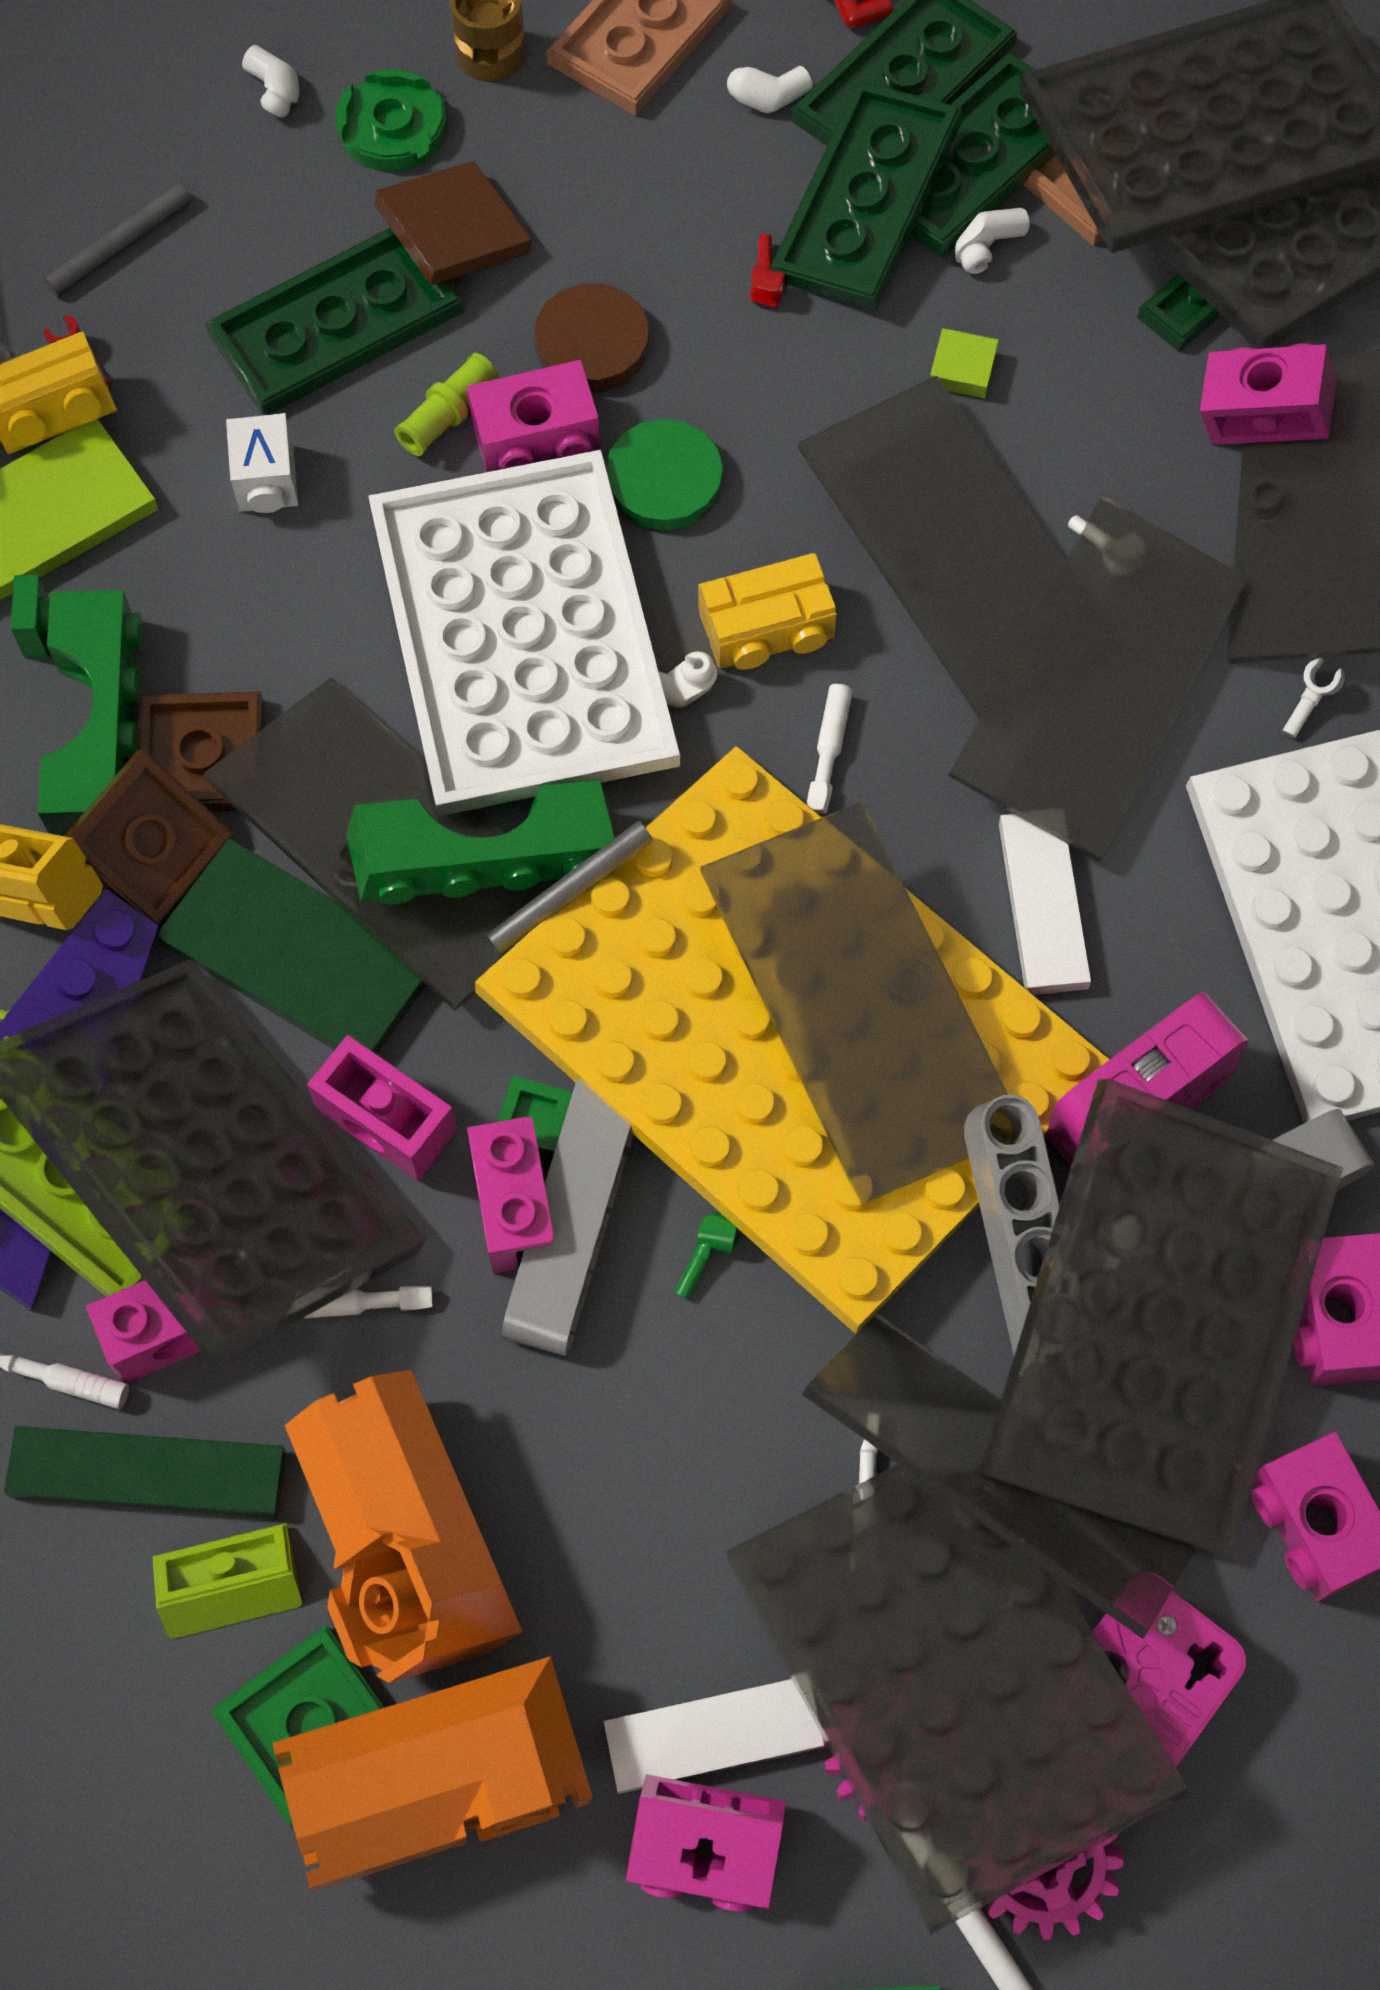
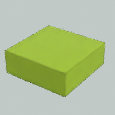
M942 328L930 374L929 387L985 399L999 340Z

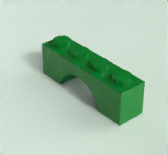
M124 590L50 592L47 647L60 675L82 683L93 692L94 696L90 717L81 732L62 748L41 756L38 815L50 834L64 836L124 767L129 758L137 751L138 728L135 721H130L131 704L139 703L141 678L138 667H133V649H142L143 623L140 613H132Z
M600 780L540 786L528 818L517 828L499 836L479 838L455 833L435 821L423 808L418 799L354 805L346 833L360 902L380 900V902L388 905L405 903L418 895L442 893L446 897L456 898L472 894L480 888L504 886L507 890L517 891L528 889L542 881L559 880L615 839Z

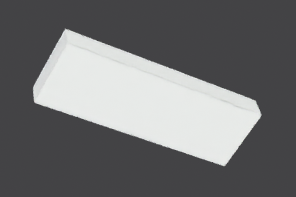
M1061 809L1001 815L999 831L1024 988L1032 995L1088 990L1091 978L1063 811Z
M808 1675L603 1721L618 1794L642 1789L646 1774L680 1781L824 1747Z

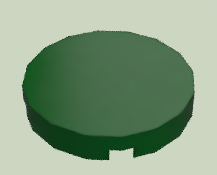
M401 69L378 70L365 75V82L358 84L355 88L352 83L342 93L336 107L338 139L347 155L363 167L382 172L406 171L425 163L441 148L447 134L445 101L440 93L438 95L431 88L430 82L421 75Z
M658 419L636 425L619 437L609 451L606 465L615 507L618 511L620 507L624 513L630 516V521L643 528L669 531L688 527L700 520L701 514L707 511L710 506L712 509L720 496L723 481V465L719 450L705 432L687 422Z

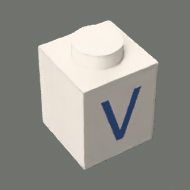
M286 414L226 419L230 481L239 512L271 513L283 507L298 506L294 448Z

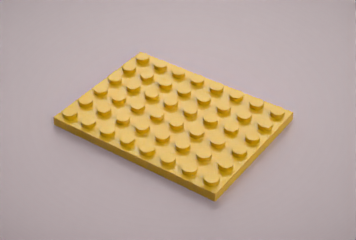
M735 746L646 827V830L654 839L652 843L564 909L540 922L475 981V993L575 1083L577 1078L631 1125L630 1132L852 1332L857 1334L980 1206L964 1139V1124L969 1113L975 1107L1002 1095H1017L1026 1099L1035 1108L1040 1120L1043 1137L1045 1138L1056 1103L1070 1089L1110 1059L753 759ZM993 1112L990 1118V1131L998 1142L1008 1145L1013 1136L1012 1124L1004 1114Z

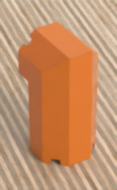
M412 1370L370 1376L353 1384L356 1395L338 1402L335 1393L329 1394L314 1401L284 1426L336 1551L333 1571L343 1568L341 1587L330 1589L327 1608L349 1661L361 1668L373 1665L381 1669L382 1671L376 1676L391 1683L488 1655L522 1633L515 1612Z
M551 1656L272 1743L278 1764L282 1766L278 1769L301 1856L303 1855L306 1867L317 1863L320 1866L306 1872L312 1893L450 1848L466 1845L467 1834L465 1830L476 1828L479 1842L486 1841L561 1816L558 1805L566 1803V1797H572L575 1809L589 1804L592 1799V1793Z

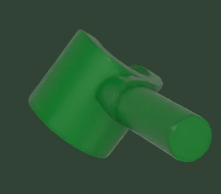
M708 1214L700 1224L696 1247L692 1253L693 1256L674 1290L675 1294L686 1300L689 1299L709 1262L711 1250L728 1254L733 1252L738 1228L722 1214Z

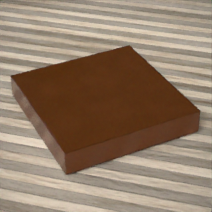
M474 160L376 190L375 207L430 285L529 253L531 238Z
M261 691L139 695L137 751L145 750L211 812L262 810L264 699Z
M138 750L64 836L74 838L86 857L85 864L92 866L106 889L159 926L201 876L228 838L231 839L235 833L145 750Z

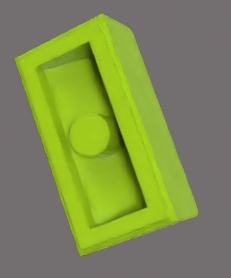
M287 1523L152 1556L156 1609L166 1635L170 1639L295 1609L302 1605L301 1589Z

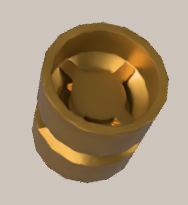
M450 0L456 60L462 71L474 79L486 82L500 81L514 75L522 67L526 57L522 0Z

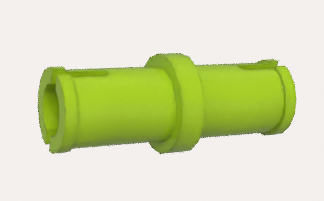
M473 353L444 383H434L426 391V400L404 422L395 427L394 433L399 443L408 452L419 457L450 426H459L468 417L469 402L466 386L499 379L498 372L493 364L483 355Z

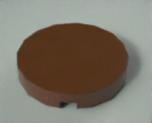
M583 283L561 290L544 304L535 323V351L542 368L581 360L590 391H603L622 385L640 370L645 360V353L648 350L649 323L641 305L627 292L607 284Z

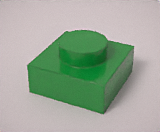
M14 575L11 631L24 658L49 657L47 637L50 598L39 575Z
M512 1075L497 1122L530 1117L534 1124L539 1155L553 1159L573 1092Z

